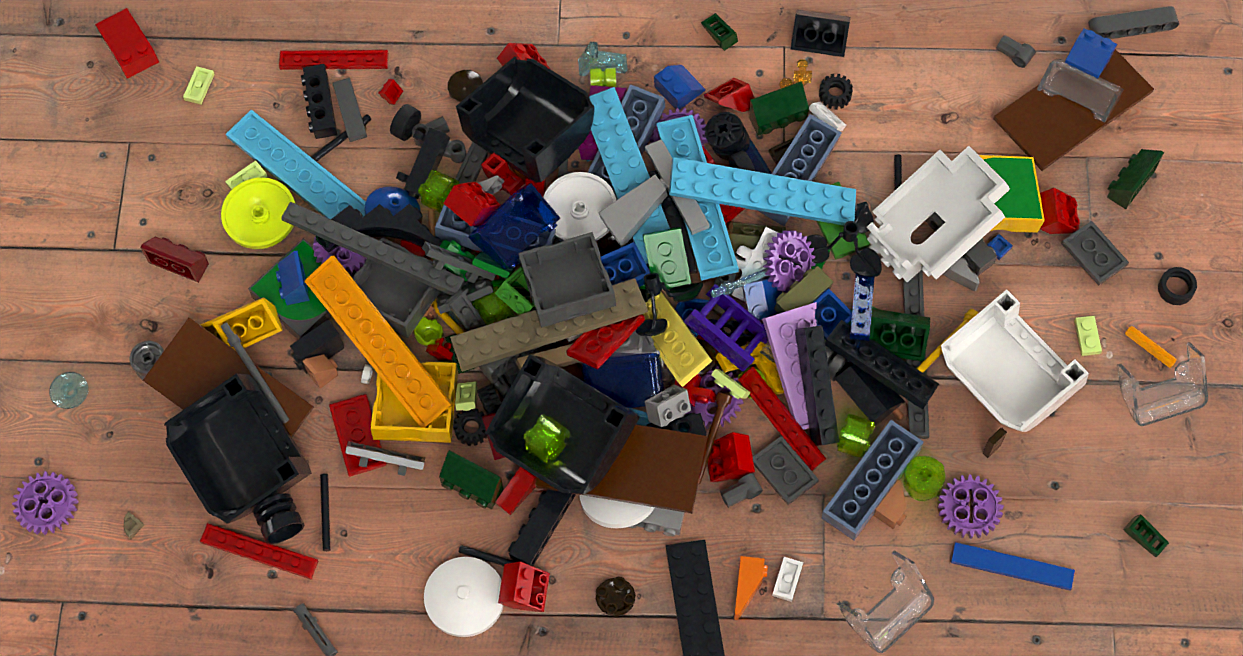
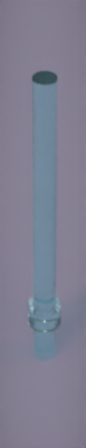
M768 268L734 282L723 283L719 288L710 292L711 296L715 298L722 294H730L734 289L766 277L768 275H765V273L768 271Z

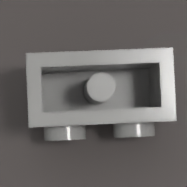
M673 385L645 401L649 422L660 427L667 426L671 421L681 418L684 414L691 411L687 389L677 385Z

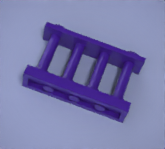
M715 284L706 294L710 300L700 312L694 309L684 320V323L744 372L755 360L750 354L760 342L766 344L769 341L764 325ZM718 304L725 312L713 324L705 317ZM732 316L740 324L731 336L728 337L720 329ZM747 329L755 337L743 350L735 342Z

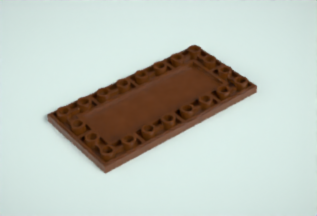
M1115 49L1109 63L1099 78L1067 64L994 115L993 119L1028 157L1034 158V163L1043 171L1150 95L1154 88Z
M188 318L143 381L184 410L236 373L251 375L236 350L197 322ZM255 365L287 414L289 421L283 423L290 436L293 437L314 406Z
M635 425L606 476L594 489L586 494L579 495L692 514L708 436ZM537 477L535 484L537 488L558 491Z

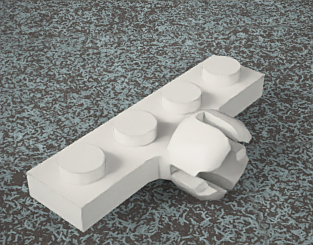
M766 227L754 249L743 245L737 249L736 253L746 259L744 260L735 255L738 268L742 271V276L732 296L745 302L741 283L758 280L763 277L767 269L763 267L767 264V261L763 258L768 256L765 250L770 249L768 243H773L772 237H777L778 232Z

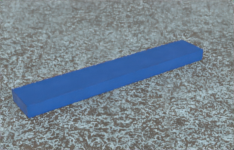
M956 542L951 559L953 564L1069 591L1072 589L1075 573L1074 569Z

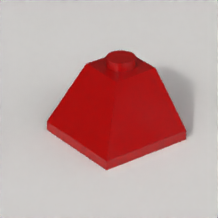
M732 78L704 94V98L741 112L748 111L750 109V100L755 98L750 85L736 78Z

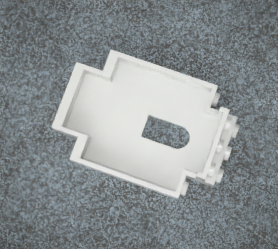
M970 146L963 150L953 161L939 150L872 211L877 216L874 220L880 227L877 228L873 222L867 226L871 232L869 234L870 237L867 238L871 243L869 248L883 256L881 261L887 267L891 265L894 268L892 272L899 280L903 278L906 282H909L921 270L928 277L932 275L937 279L1005 218L1004 214L994 203L1008 192L1010 188ZM936 212L945 223L922 244H913L910 238L912 232Z

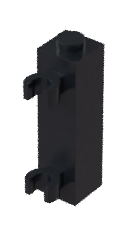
M430 127L427 135L419 131L414 133L413 138L423 142L410 175L398 172L396 179L406 183L404 190L409 192L408 195L417 200L419 197L426 198L450 140L446 133Z

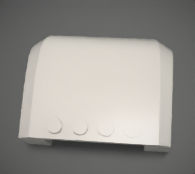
M1005 290L941 345L946 366L1001 424L1021 432H1027L1037 426L1086 384L1089 373L1076 360H1073L1067 366L1018 315L1020 302L1008 290Z

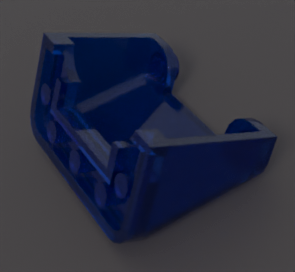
M530 183L513 193L468 238L501 267L512 269L519 263L517 261L519 258L518 253L523 252L541 233L545 231L551 232L557 227L556 222L560 217Z
M657 353L609 357L599 369L582 363L583 381L627 408L645 407L646 400L665 390L663 366L660 355Z

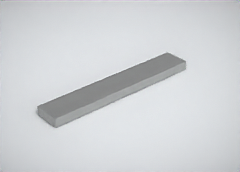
M661 139L646 145L645 151L660 178L667 184L669 192L673 158ZM671 196L692 235L710 228L696 200Z

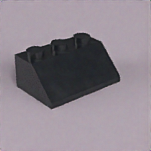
M797 9L791 50L844 57L851 17Z
M854 364L835 378L874 426L878 425L905 402L894 390L880 383Z

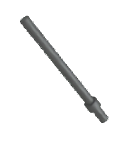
M227 322L222 324L221 328L228 338V343L231 347L235 348L282 423L289 421L287 414L241 345L239 336L234 334Z

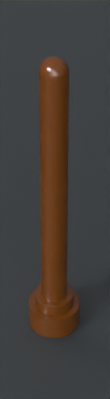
M720 392L717 393L715 399L717 401V409L708 434L699 484L702 481L724 409L727 408L728 404H731L732 396Z

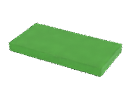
M836 182V183H834V184H831V185H835V186H840V187H841V185H840L839 182ZM816 221L828 246L837 238L840 232H843V225ZM858 233V249L862 250L869 247L870 242L867 240L866 234ZM840 238L830 250L836 260L854 253L855 246L853 241L847 242Z

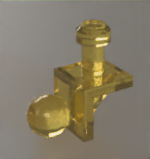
M805 59L797 61L799 71L794 70L793 82L790 78H783L779 83L780 88L800 81L803 86L811 83L812 71H806L808 61Z

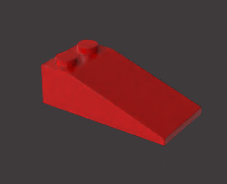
M127 8L95 24L127 79L159 63L155 51Z

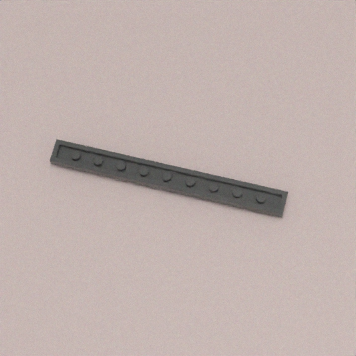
M290 202L282 215V221L449 295L453 296L464 284L465 279L444 269L441 271L437 270L432 264L295 203Z
M922 270L909 282L903 279L905 314L924 316ZM906 359V362L914 368H917L923 362ZM927 369L923 372V374H925L926 376H927ZM907 400L909 432L919 439H928V403L922 410Z

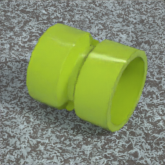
M600 68L590 69L591 86L616 87V68H605L604 71Z

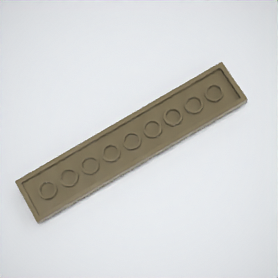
M636 279L612 285L616 300V306L542 328L536 310L451 336V342L461 371L463 372L647 313L648 309Z

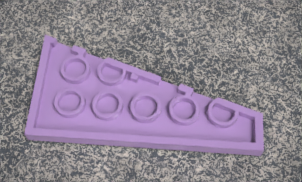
M817 302L762 319L790 413L803 430L809 428L795 330L816 326L815 309Z

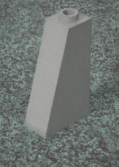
M656 175L652 176L598 212L601 220L620 247H624L668 196L666 191L668 186L662 178L658 179Z

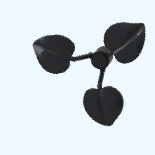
M867 202L855 205L854 221L846 222L843 225V232H840L829 246H827L826 239L820 235L807 236L806 241H811L809 248H814L811 255L816 256L812 259L813 263L818 264L828 260V250L840 238H843L847 242H854L856 255L851 257L850 267L855 274L864 277H877L881 274L882 264L879 255L870 248H864L861 252L858 249V233L868 232L867 226L871 222L874 223Z
M658 273L646 274L644 276L645 289H640L645 302H648L651 298L653 320H645L636 329V333L640 336H656L667 329V320L657 319L654 296L659 295L662 289L668 297H673L674 301L686 302L695 299L699 295L703 287V281L677 286L668 291L664 282H660Z

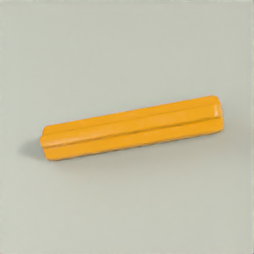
M1130 326L1125 332L1126 336L1167 367L1171 368L1176 363L1177 359L1135 327Z

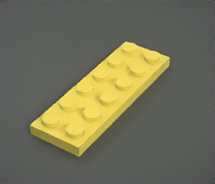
M661 292L659 295L654 296L657 319H666L668 327L663 333L651 336L654 341L656 350L660 352L661 359L683 387L712 362V359L664 293ZM650 298L648 302H645L648 312L642 314L645 320H653Z

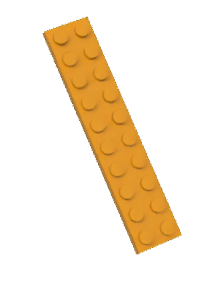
M330 256L304 280L421 428H428L448 408L454 405L335 256Z

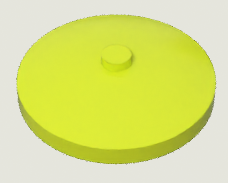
M270 178L246 180L234 187L223 202L221 209L223 227L229 237L243 247L264 249L274 246L285 239L294 227L282 221V215L289 203H295V200L287 187Z

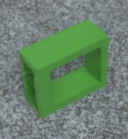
M520 267L502 283L495 293L518 315L535 309L533 302L530 303L511 286L517 281L529 292L522 268Z

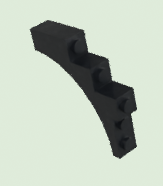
M410 203L394 216L390 210L379 204L364 217L358 209H354L349 205L331 219L369 237L385 236L399 238L421 248L425 242L440 246L442 243L438 237H434L430 233L426 225L422 224L423 216L418 208H414ZM316 236V241L328 253L339 246Z

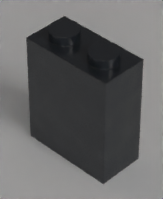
M326 320L290 345L292 350L290 355L299 370L303 369L308 374L303 360L323 354L330 359L344 349V345L338 331L329 320Z

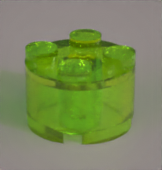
M432 170L425 184H421L418 190V194L421 195L422 205L441 213L444 206L443 203L453 186L460 184V182L446 174Z
M499 286L493 287V293L472 301L474 308H478L479 315L486 325L514 317L512 309L495 294Z
M848 413L845 418L847 424L842 427L839 436L840 443L837 444V451L863 458L865 452L868 451L870 440L868 439L870 434L873 433L875 423Z
M543 414L538 418L537 424L532 430L529 429L525 433V447L543 462L548 463V459L553 461L566 446L564 440L566 437L569 439L570 431L550 416Z
M929 456L915 457L908 464L903 477L904 488L910 497L918 501H928L939 495L945 482L944 466L941 462Z

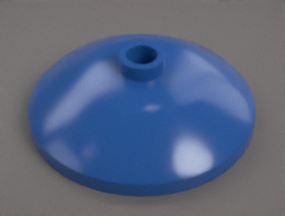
M387 186L376 189L368 196L364 211L366 215L380 204L382 207L390 210L394 216L409 203L419 210L420 206L415 198L408 195L409 192L406 190Z

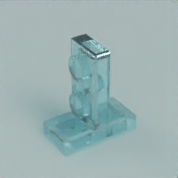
M590 42L578 59L580 76H587L590 69L600 68L602 71L605 68H616V73L623 74L628 70L626 54L598 51L597 42Z

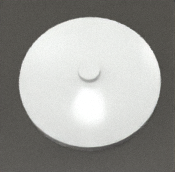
M587 172L569 173L555 180L546 190L541 205L542 217L546 226L556 229L555 237L560 241L593 232L597 241L609 232L598 212L615 202L616 197L610 185L599 176Z
M579 495L585 514L593 522L608 528H626L638 524L646 519L655 508Z
M458 557L448 560L434 570L426 583L424 604L427 614L437 628L449 635L457 637L478 635L489 629L502 613L504 605L498 603L502 580L492 566L480 559Z

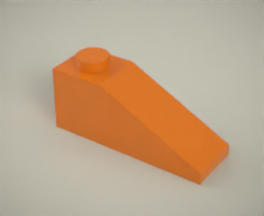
M740 557L734 620H739L761 586L763 577L767 578L768 565H764V558Z

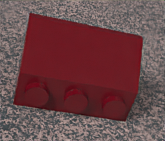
M155 236L140 247L148 263L198 283L209 265L204 253L197 250L195 252L191 251L182 244H173L172 241L164 237L161 239Z

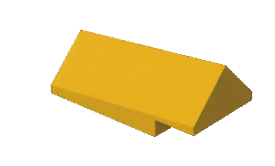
M264 297L200 324L230 346L227 341L228 338L221 328V325L227 322L234 334H237L241 339L240 343L243 348L283 330L275 305Z

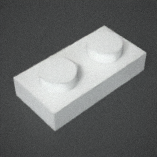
M816 102L810 105L809 110L814 117L839 131H843L846 124L823 103Z
M787 557L783 558L772 596L792 602L803 562Z

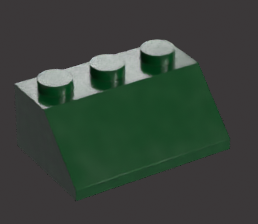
M801 81L750 100L749 119L757 136L769 134L774 129L785 128L793 122H801L808 117L809 106Z
M1141 149L1137 155L1133 154L1128 161L1129 166L1127 168L1123 167L1119 172V179L1117 181L1113 180L1109 185L1107 198L1127 209L1156 171L1164 152L1161 150Z
M873 309L868 337L899 358L924 361L930 331V317Z
M450 450L448 451L439 475L441 485L447 490L452 491L454 489L459 492L458 494L464 499L469 500L471 498L475 500V503L484 509L486 507L493 509L496 500L504 490L501 477Z

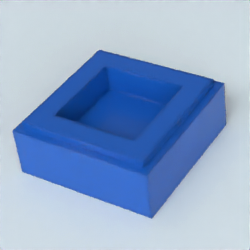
M997 234L987 244L995 250L998 260L1011 250L1013 246L1000 234Z

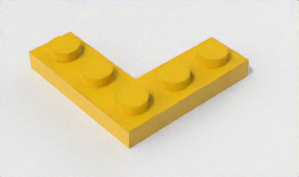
M760 342L750 354L755 359L751 365L755 364L758 370L765 375L766 382L775 395L782 394L784 390L773 354L767 343ZM748 345L741 346V348L744 350ZM721 353L716 355V359L724 373L739 369Z

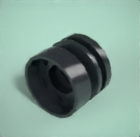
M720 112L707 122L705 136L717 156L729 160L730 155L741 150L747 151L750 145V137L738 116L730 112Z
M288 493L271 496L258 503L252 511L258 525L262 526L260 530L268 544L286 541L301 532L305 526L300 514L295 511L296 506L291 495Z

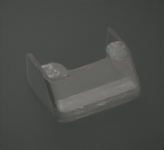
M1059 58L1050 62L1037 90H1043V93L1053 97L1054 94H1059L1092 110L1091 112L1094 113L1093 117L1103 122L1108 120L1124 91L1121 87L1100 77L1096 78Z
M1190 342L1186 343L1188 360L1180 362L1175 367V378L1140 388L1139 382L1122 364H1117L1120 391L1133 420L1138 425L1146 426L1200 409L1207 404L1208 389L1205 356Z
M895 550L892 552V555L899 567L891 576L893 589L868 613H865L860 608L852 610L840 601L837 603L849 626L878 653L887 651L934 605V597L915 562Z

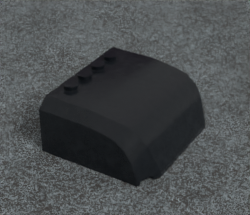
M513 57L456 106L462 131L472 142L491 154H497L510 167L535 183H540L546 179L585 141L591 130L595 109L586 91L534 59L527 58L525 61L517 60V57Z
M529 354L485 433L494 444L493 447L496 452L561 493L586 494L594 489L606 476L640 416L543 357Z
M236 373L164 423L167 432L166 446L206 511L226 524L253 513L252 511L258 503L271 496L284 493L312 474L307 461L262 389L251 375Z

